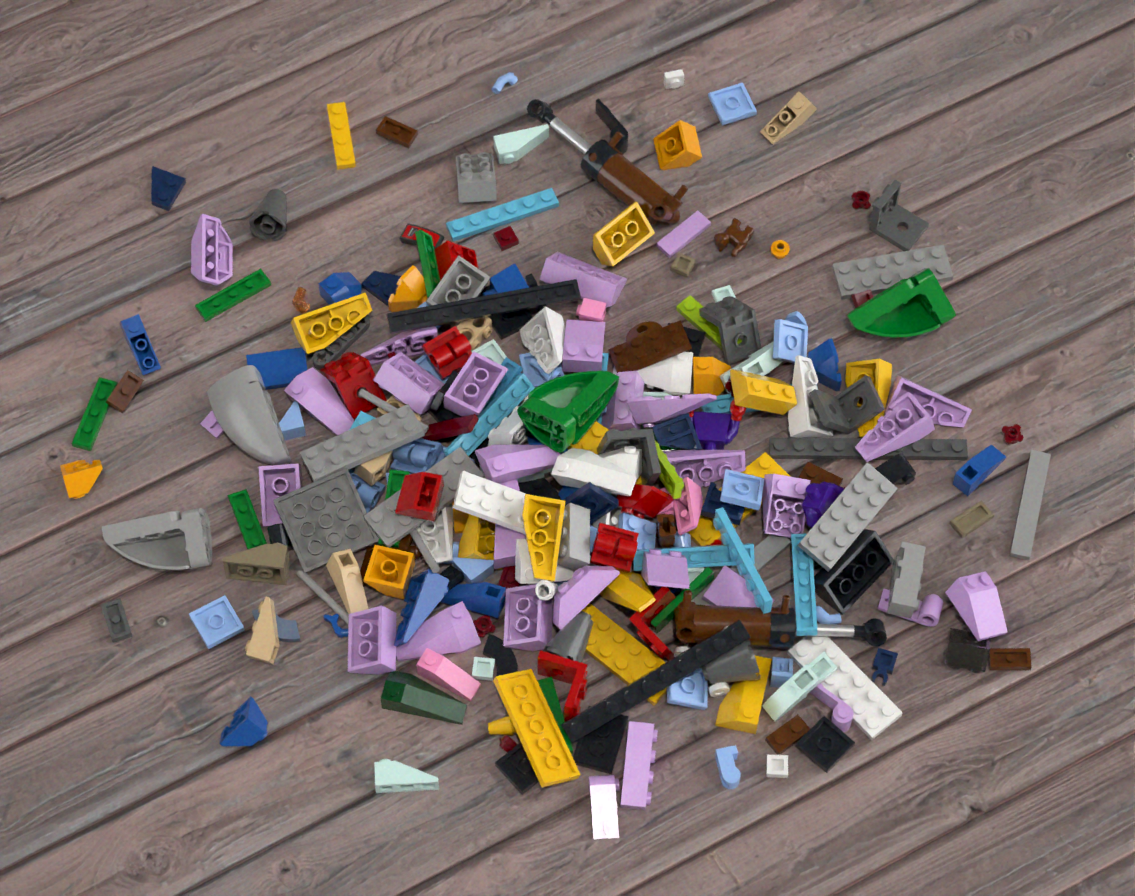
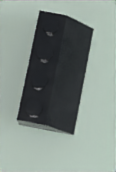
M864 529L829 572L822 568L814 576L815 592L818 597L841 615L894 562L877 532Z

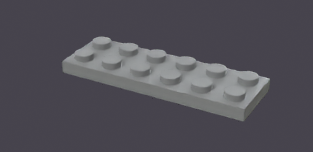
M944 245L832 264L841 300L852 298L851 295L871 289L872 294L881 293L900 280L908 279L924 268H929L939 283L952 281L954 277Z
M407 404L299 453L313 481L316 482L347 468L349 470L421 438L425 434L411 407Z
M461 447L426 471L427 473L443 476L444 488L437 513L455 500L462 471L485 478L484 474ZM401 489L363 516L364 520L388 548L427 521L395 514Z
M867 462L797 546L829 572L898 488Z

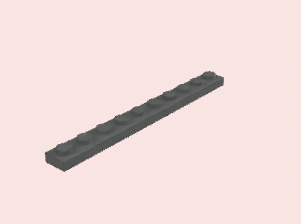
M769 438V456L772 459L864 460L855 449V446L862 438ZM920 439L873 460H889L899 453H903L907 460H967V439Z

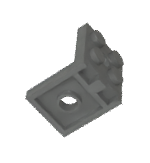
M894 180L891 185L888 184L884 188L883 195L874 200L872 204L873 211L870 214L871 223L869 230L899 249L909 251L927 230L929 223L898 205L901 183ZM905 226L907 230L900 231L897 227Z
M732 296L724 297L722 301L716 303H708L705 307L699 309L701 317L719 327L724 362L728 365L747 358L761 349L755 309ZM743 335V341L737 344V339Z
M867 375L837 396L816 389L809 393L823 425L846 434H850L885 410L871 378ZM863 398V405L858 408V400Z
M630 428L624 431H619L618 429L607 431L597 447L598 455L626 446H635L636 449H642V473L640 474L642 485L653 486L661 474L653 429L638 430L637 428Z

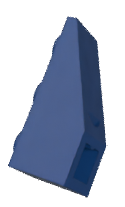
M139 314L120 321V327L142 375L161 369Z
M993 445L988 446L968 460L955 473L953 485L969 496L1006 459V456Z
M488 582L458 584L451 590L448 589L446 596L440 602L455 605L463 601L467 610L499 618L505 605L506 587Z

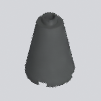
M279 189L270 190L250 217V231L256 237L262 240L269 238L272 241H277L284 237L287 230V197L283 191Z
M583 611L578 613L551 639L543 651L582 663L594 623L591 620L592 616Z
M750 640L742 642L705 664V668H702L705 680H710V683L761 679L754 652L751 646L747 647L751 645Z

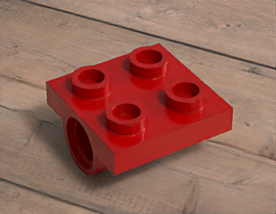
M456 326L422 345L441 379L449 376L453 370L459 367L462 368L472 354L469 340L464 334H460Z
M599 523L590 563L600 566H612L618 571L629 573L636 554L639 533Z

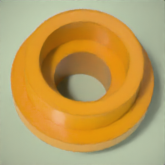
M777 240L772 243L771 253L774 257L782 259L789 254L790 246L787 242Z

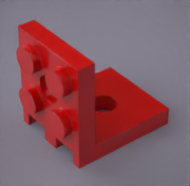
M347 352L341 356V359L330 361L324 365V368L320 369L323 376L336 384L342 400L353 419L359 415L360 411L365 413L376 407L375 404L357 396V390L360 387H364L366 391L387 401L382 388L374 381L376 375L369 360L355 352Z
M662 586L653 595L656 601L643 611H636L629 620L639 629L636 633L648 645L652 643L650 647L662 660L665 657L671 660L674 658V653L649 629L651 621L676 598L667 587Z
M540 650L538 655V674L572 684L564 706V721L566 722L580 713L581 700H584L587 694L586 686L588 680L586 679V669L588 664Z

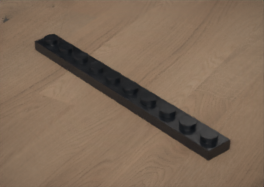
M577 279L387 313L390 333L394 334L579 300L581 295Z
M739 619L561 725L571 743L751 637Z

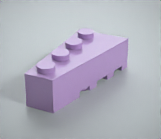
M517 480L501 483V485L520 491ZM495 524L494 569L515 565L516 539H525L526 534Z
M629 721L620 804L622 808L646 810V804L650 805L652 792L647 791L648 784L653 783L654 771H650V763H655L656 751L652 750V742H657L658 730H654V724Z

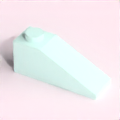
M548 124L493 136L494 149L499 165L518 161L548 139Z
M390 759L374 762L376 793L439 790V781L435 776L400 762L391 761Z

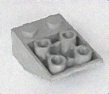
M482 152L473 155L464 153L455 156L459 203L497 201L493 153Z

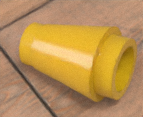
M509 716L488 722L490 735H514L517 733Z

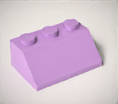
M473 351L444 395V408L460 416L479 415L507 373L508 368Z
M402 352L386 360L374 378V381L378 383L380 388L389 391L398 401L406 405L409 404L412 411L420 415L430 408L438 390L444 385V383Z
M638 371L618 372L616 375L619 376V384L607 404L606 413H603L602 425L609 430L618 429L619 431H624L630 428L640 430V424H636L627 398L643 397L644 381Z
M537 584L506 589L504 647L538 651L543 650L551 641L553 597L546 601L539 599L535 592Z
M378 606L349 614V673L380 675L396 671V646H394L396 638L395 612L384 606Z

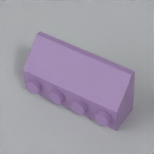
M556 252L546 258L539 279L545 281V284L577 279L581 299L587 298L606 303V308L616 303L627 281V278L560 252Z

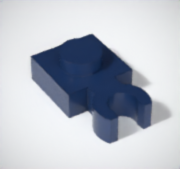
M878 648L872 669L877 670L872 675L873 683L877 677L883 678L882 685L885 686L887 684V673H893L898 653Z

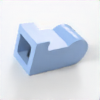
M736 745L719 748L715 751L720 779L723 786L727 789H735L740 783V771L734 762L738 756Z

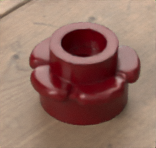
M507 734L503 738H499L501 741L499 746L506 752L513 750L512 748L518 745Z

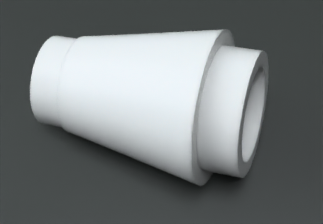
M548 580L538 582L535 588L537 597L544 601L551 599L558 591V585Z

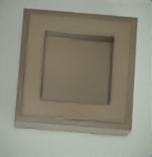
M678 253L670 270L688 278L696 264V260Z

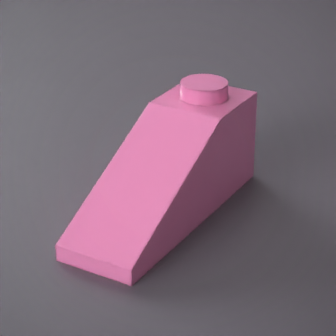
M688 477L683 479L684 488L682 489L681 498L674 499L673 501L677 529L680 536L697 527L703 506L701 487Z
M426 648L417 663L418 675L470 702L481 686L480 682L446 657Z

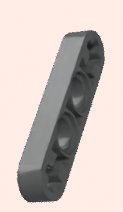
M366 315L360 320H364V324H358L357 322L347 330L353 333L351 338H345L341 335L326 348L316 351L312 358L314 367L320 370L324 368L326 363L336 361L370 327L369 316ZM332 344H338L340 346L339 350L332 351L329 349V347ZM325 358V362H323V361L318 362V359H321V360H322V359Z

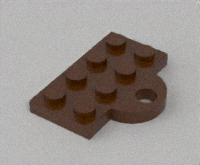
M681 320L662 327L657 322L648 321L634 326L627 333L625 343L616 345L608 350L618 373L638 371L690 350L692 347Z

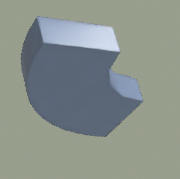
M253 610L254 620H258L260 613L258 610ZM276 614L279 641H300L296 620H285Z

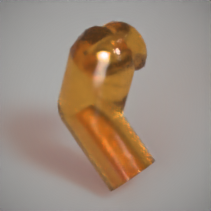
M303 287L297 288L292 300V304L300 313H306L310 308V304L304 301L306 289Z

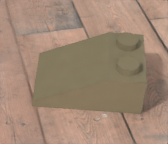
M281 543L264 544L223 557L226 579L287 585L290 568L288 547Z

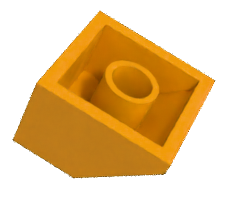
M679 120L653 138L661 170L689 167L702 158L695 126Z
M375 545L364 582L386 596L405 599L415 567L414 553Z

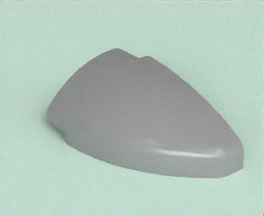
M247 365L222 377L208 389L207 395L216 420L233 443L250 456L271 465H283L291 462L268 391L265 390L261 374L255 366Z
M202 508L183 511L182 515H180V511H171L102 526L105 542L121 555L139 564L155 569L180 571L208 566L212 563L210 522L207 511Z

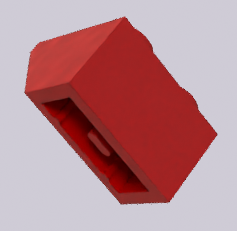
M448 240L434 249L440 281L458 255L478 268L475 250Z
M427 472L405 475L395 514L435 522L444 488L443 476Z

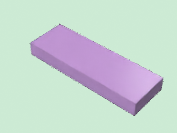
M696 211L658 241L656 247L667 257L671 258L710 227L711 222L699 211Z

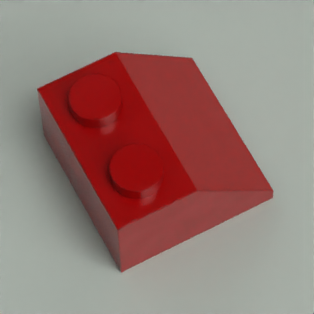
M639 484L634 485L631 496L617 494L616 497L619 500L618 507L622 509L621 512L641 519L655 517L674 501L670 494L658 488Z

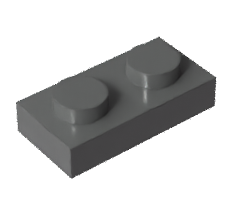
M121 599L101 604L112 642L132 637Z

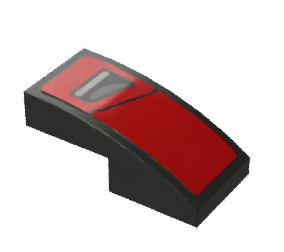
M408 223L399 238L402 243L417 245L415 232L421 229L432 236L434 249L439 247L444 240V236L435 231Z

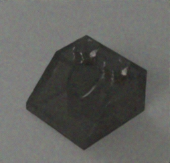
M950 628L944 664L954 669L966 668L973 673L985 672L991 638L977 641L970 631Z

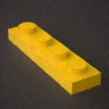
M345 102L327 104L337 170L354 168L356 163Z

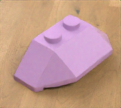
M201 214L191 240V274L202 282L218 286L232 277L233 243L225 229L221 226L220 219Z
M584 566L577 569L573 573V577L568 582L562 583L554 595L553 624L562 630L620 572L612 566Z

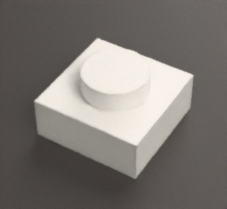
M682 69L664 73L665 89H675L683 86L684 73Z
M767 755L766 777L787 778L788 755Z

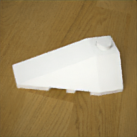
M545 306L520 329V334L524 346L530 350L531 355L537 359L538 364L545 373L549 374L562 363L565 325L562 315Z
M682 352L640 369L638 373L648 388L664 389V393L671 395L690 394L693 352ZM614 366L613 374L616 375V374H617V371H616L615 366Z
M800 355L795 357L792 381L797 405L790 409L788 413L790 437H832L833 429L823 425L809 395L814 389L818 390L816 385L818 384V378L812 360Z
M626 446L598 455L634 475L637 479L642 473V449H636L635 446Z
M571 448L559 455L551 473L560 485L581 488L588 482H591L607 493L631 496L637 479L634 475L590 450Z
M450 503L436 514L435 522L427 520L416 528L437 564L449 562L453 559L452 503Z
M527 538L516 539L515 579L520 584L542 581L541 579H535L533 576ZM557 561L554 582L570 580L576 570L558 565ZM590 563L587 566H595V564Z

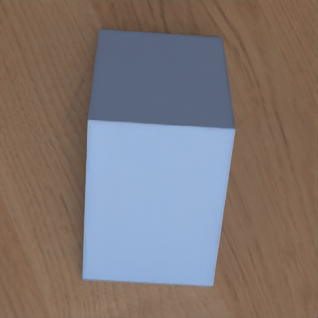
M296 401L293 402L279 422L285 441L306 436L301 412Z
M453 557V567L463 573L465 577L463 580L466 584L481 583L494 573V560Z
M772 658L770 687L780 688L793 676V659Z

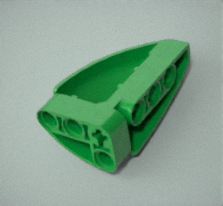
M924 268L908 279H902L846 316L852 327L868 334L881 337H910L941 327V325L956 317V313L933 272L929 268Z
M587 371L554 378L534 388L529 393L528 399L518 407L517 413L524 425L540 442L550 449L561 453L571 444H577L592 427L617 390L619 376L608 371Z

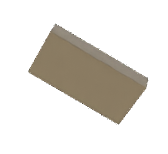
M981 500L952 519L949 524L961 538H964L991 520L994 514Z

